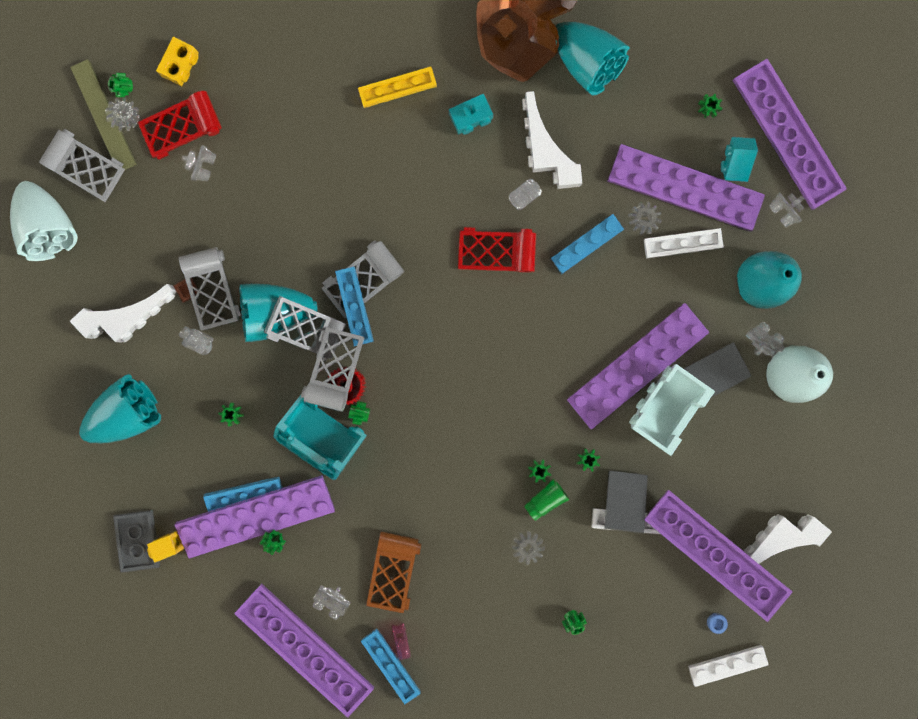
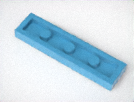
M612 214L553 256L551 260L559 272L563 274L623 231L624 228L615 215Z
M355 267L335 271L351 334L363 336V344L374 342ZM352 339L354 346H357L358 340Z
M278 476L204 494L203 498L209 512L279 490L283 487Z
M375 629L361 639L362 644L404 705L421 693L378 629Z

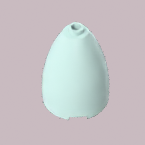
M29 181L19 183L14 191L10 208L11 231L18 255L25 256L29 261H44L55 258L54 254L63 249L71 250L75 246L78 237L70 219L59 203L35 183Z
M788 346L779 350L771 362L768 363L766 377L770 389L778 397L787 402L803 403L820 397L829 389L833 380V369L829 360L819 351L806 346Z

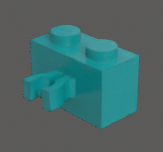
M484 93L449 109V116L458 135L461 133L466 135L479 125L481 127L486 126L493 119L492 110Z
M731 138L730 145L726 146L725 161L721 162V172H723L725 180L748 182L758 152L755 138Z

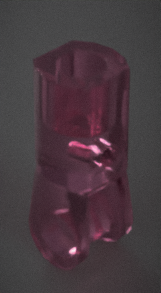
M404 622L398 626L393 624L392 631L398 659H408L411 657L405 624ZM403 633L404 637L397 638V634Z

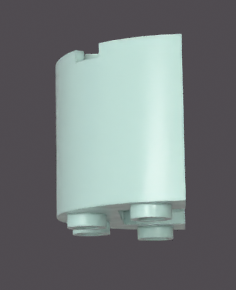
M677 364L672 367L667 366L662 373L663 376L657 383L653 382L648 387V395L637 403L636 408L638 410L629 421L633 430L670 456H672L682 441L679 436L698 408L705 407L715 392Z

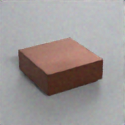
M190 278V279H191V282H192V286H194L195 288H197V286H196L195 282L193 281V279ZM186 279L174 285L183 303L191 299Z

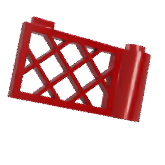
M207 91L193 93L188 99L138 122L152 157H157L158 160L169 156V151L204 135L215 136L219 134V130L222 128ZM188 106L189 109L187 119L179 116L181 108ZM168 114L174 116L170 127L162 124L164 116ZM177 118L186 121L182 131L174 129ZM151 122L157 124L153 134L148 133L145 125ZM190 123L196 125L197 133L192 135L186 133ZM161 126L169 129L165 139L157 136ZM173 131L181 133L179 140L175 143L169 141ZM156 138L164 141L162 148L158 151H155L153 146Z
M464 227V231H460L458 269L535 272L536 233H533L532 229H521V232L513 233L475 231L476 228ZM464 236H473L476 240L469 249L464 244ZM486 236H491L496 242L487 249L481 241ZM504 237H513V245L506 250L500 241ZM478 243L486 250L479 258L471 252ZM498 244L505 252L496 259L490 253V250ZM468 253L476 259L471 265H463V257ZM487 253L495 260L490 266H484L480 262ZM508 254L512 259V267H503L499 260Z

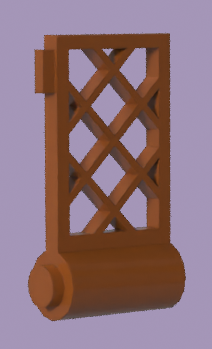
M381 531L366 606L404 613V610L409 609L411 598H408L407 594L415 555L420 554L422 543H418L419 539ZM380 555L388 557L392 563L383 568L379 562ZM401 560L410 561L409 568L402 572L397 563ZM394 565L399 574L391 579L386 570ZM383 573L388 581L379 586L375 579L376 576ZM402 577L406 585L398 590L393 581ZM391 584L395 593L387 597L382 589ZM378 591L384 598L379 603L371 601L372 595ZM398 595L402 600L401 607L393 606L390 599Z

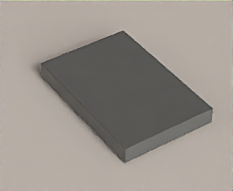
M734 342L683 368L713 389L715 392L712 397L751 377Z
M617 471L608 472L604 529L644 533L648 475Z
M153 510L114 515L120 573L159 568L160 561L154 563L147 552V544L157 539Z

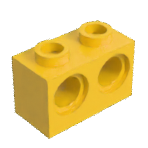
M173 37L156 71L162 77L183 86L184 82H187L192 66L198 61L199 52L193 46ZM183 51H187L186 56L180 57ZM179 68L178 72L172 75V70Z
M177 531L159 537L147 544L148 555L153 559L154 563L185 549Z

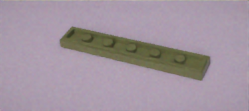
M87 59L70 67L111 158L113 157L123 163L122 168L125 170L137 165L91 62Z

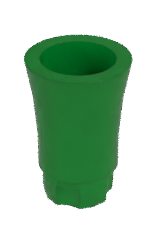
M553 478L524 507L536 521L570 499Z

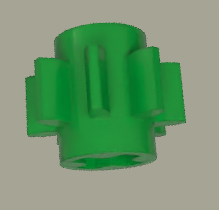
M116 72L108 80L109 90L115 92L116 97L128 96L133 90V82L129 77H126V73Z
M705 94L703 97L704 101L700 100L698 102V105L701 106L698 113L702 112L705 119L709 115L715 118L717 116L716 112H720L723 109L719 106L722 99L718 100L716 94L711 97Z
M358 401L357 405L351 404L348 418L353 419L352 424L361 426L362 421H368L370 408L366 407L367 403Z
M233 402L230 403L229 408L227 405H222L224 410L218 413L222 415L220 422H228V427L232 426L233 421L235 424H240L238 419L244 416L239 411L242 407H234L235 404ZM229 411L234 412L232 418L228 417V415L230 414Z
M584 448L582 455L577 454L580 457V461L576 463L578 465L583 464V471L589 468L593 472L595 465L600 466L597 463V459L600 456L594 455V449L588 452ZM586 456L593 458L590 460L591 464L584 462L587 459Z
M544 459L540 463L533 460V467L528 466L532 470V473L528 476H535L536 483L539 479L546 482L545 477L552 475L547 471L551 466H544ZM537 467H540L541 469L544 468V470L542 471V475H539L538 473L535 474V472H537Z
M273 530L270 534L265 532L260 544L263 545V552L266 551L273 555L275 551L278 553L282 551V546L286 541L283 540L282 533Z
M572 610L564 615L565 620L562 621V624L567 633L571 631L572 635H577L585 630L584 625L587 622L582 612L578 613L576 610Z

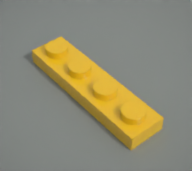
M427 67L362 86L358 90L363 107L366 108L437 87L432 67Z

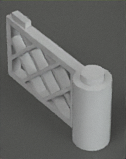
M58 129L39 163L106 202L125 171L122 168L123 163L113 157L110 161L75 140L73 133L66 129H63V131ZM77 146L83 148V157L75 158L74 151ZM98 157L101 166L91 168L89 159ZM85 160L87 170L78 172L76 162ZM67 164H73L74 173L65 174L62 172ZM114 167L118 169L114 177L107 178L106 168ZM102 170L104 179L94 181L92 172ZM89 173L91 182L82 184L79 175ZM105 183L106 190L103 195L97 193L96 185Z
M375 240L367 246L369 250L347 267H356L357 277L359 273L369 275L368 286L360 285V287L367 288V296L363 298L364 303L405 272L382 241L377 242ZM365 259L370 264L369 272L359 271L360 263ZM372 275L380 276L384 283L379 287H371ZM330 276L323 282L322 290L343 317L347 318L345 310L341 307V293L340 296H335L328 290L333 284H338L337 277L333 278Z
M218 247L179 257L180 267L186 279L201 331L239 321L238 317L241 316L239 306L234 305L222 263V261H225L224 253ZM219 270L221 279L216 284L209 280L212 272ZM198 276L204 279L200 289L192 286L190 278ZM206 282L216 286L212 296L202 291ZM219 288L226 292L227 297L224 302L214 298ZM200 293L210 298L205 308L198 305L197 298ZM212 300L222 305L217 314L207 310ZM226 307L231 310L233 318L226 320L219 315L223 308ZM205 312L215 316L212 324L204 326L202 319Z
M279 296L264 333L267 334L266 338L275 342H278L279 339L317 353V357L321 347V342H319L321 331H325L326 327L344 331L346 324ZM283 302L289 304L291 312L282 315L280 310ZM304 310L307 319L299 322L296 313ZM293 315L295 324L287 328L284 319ZM319 317L323 318L321 326L315 329L312 320ZM280 321L283 330L277 333L272 332L274 323ZM309 322L312 331L303 334L301 325ZM297 328L300 336L292 340L288 332ZM329 334L328 343L330 346L340 341L338 335ZM314 335L315 341L312 347L307 345L305 338ZM332 352L325 353L322 360L332 359Z
M326 327L325 331H321L319 337L321 347L310 383L303 387L301 397H304V402L343 412L363 345V336ZM329 334L338 335L341 341L330 346L328 343ZM351 339L358 340L357 347L349 351L345 342ZM343 344L347 353L337 358L333 349ZM331 351L335 360L325 365L322 357L325 353ZM350 356L352 359L351 366L343 369L339 361ZM338 363L342 371L331 376L327 368ZM324 369L330 377L323 382L316 380L317 374ZM344 374L347 379L345 388L337 386L334 379Z

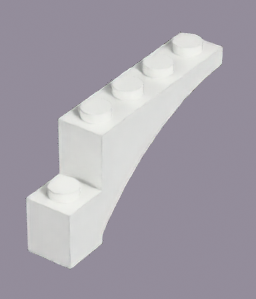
M534 91L526 92L525 99H522L523 111L526 110L527 118H524V126L529 131V137H526L527 148L531 150V156H528L529 167H532L533 172L555 170L556 172H553V182L557 184V189L580 187L582 184L581 165L571 161L553 142L540 118Z
M166 284L145 300L115 310L92 311L91 309L83 308L70 322L85 338L95 339L103 333L104 329L115 342H127L133 336L132 333L136 329H141L147 323L146 320L150 316H155L159 313L160 307L164 303H169L174 299L176 290L173 285Z
M777 514L768 521L766 529L757 534L756 541L749 545L744 552L759 564L779 552L794 547L811 544L820 547L832 531L809 514L803 516L798 521L797 527L785 517Z

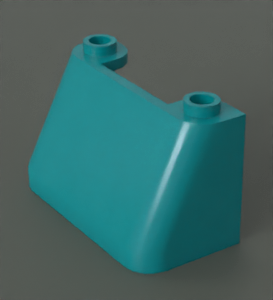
M301 395L277 424L273 435L277 442L333 480L338 478L367 436L361 428L355 426L348 429L319 409L318 405L304 402V397H301Z

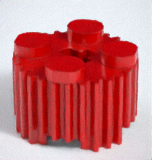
M337 368V370H334V372H331L330 374L331 376H334L342 370L341 368ZM357 369L354 371L346 405L358 402L361 396L364 395L363 392L366 391L364 390L366 388L364 386L366 384L365 378ZM344 374L334 379L336 385L342 387V383L347 381Z

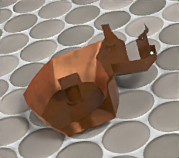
M480 0L477 4L476 15L477 36L482 57L500 72L520 82L527 81L557 53L559 34L551 19L572 11L578 0Z

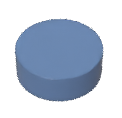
M713 613L707 619V626L713 633L721 634L727 629L728 623L723 615Z

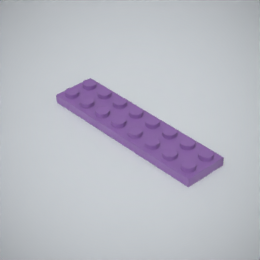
M765 59L732 80L811 210L847 189L768 59Z
M623 144L619 147L608 178V182L750 232L753 231L765 197L762 193Z
M683 303L571 395L567 401L587 426L593 429L710 332L686 303Z
M323 475L279 490L177 521L175 527L188 558H192L264 535L265 532L270 533L273 530L277 531L335 512V507Z
M667 490L646 515L644 520L765 621L768 622L791 595L792 591L671 491Z
M263 584L234 613L347 718L373 691L374 686Z

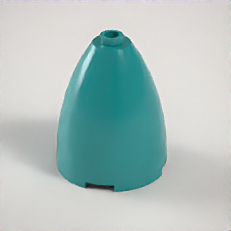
M562 22L555 26L559 34L558 53L570 74L591 95H598L605 90L604 86L612 79L615 81L623 71L629 59L627 51L630 47L607 31L585 23Z
M778 251L756 253L748 257L738 270L739 293L748 304L756 308L770 309L780 306L789 301L798 291L802 281L801 269L798 263L785 253Z
M257 283L241 284L239 286L245 342L268 339L264 331L279 296L317 312V302L313 301L312 297L297 290L278 285ZM283 302L280 310L282 315L291 312L289 304ZM304 310L296 313L299 322L307 319ZM293 315L284 319L287 328L295 324ZM281 322L274 323L271 331L277 333L283 330Z
M130 374L124 375L111 384L93 402L82 420L79 435L82 440L89 443H110L134 437L160 423L161 414L157 412L155 406L158 402L143 381L137 382Z

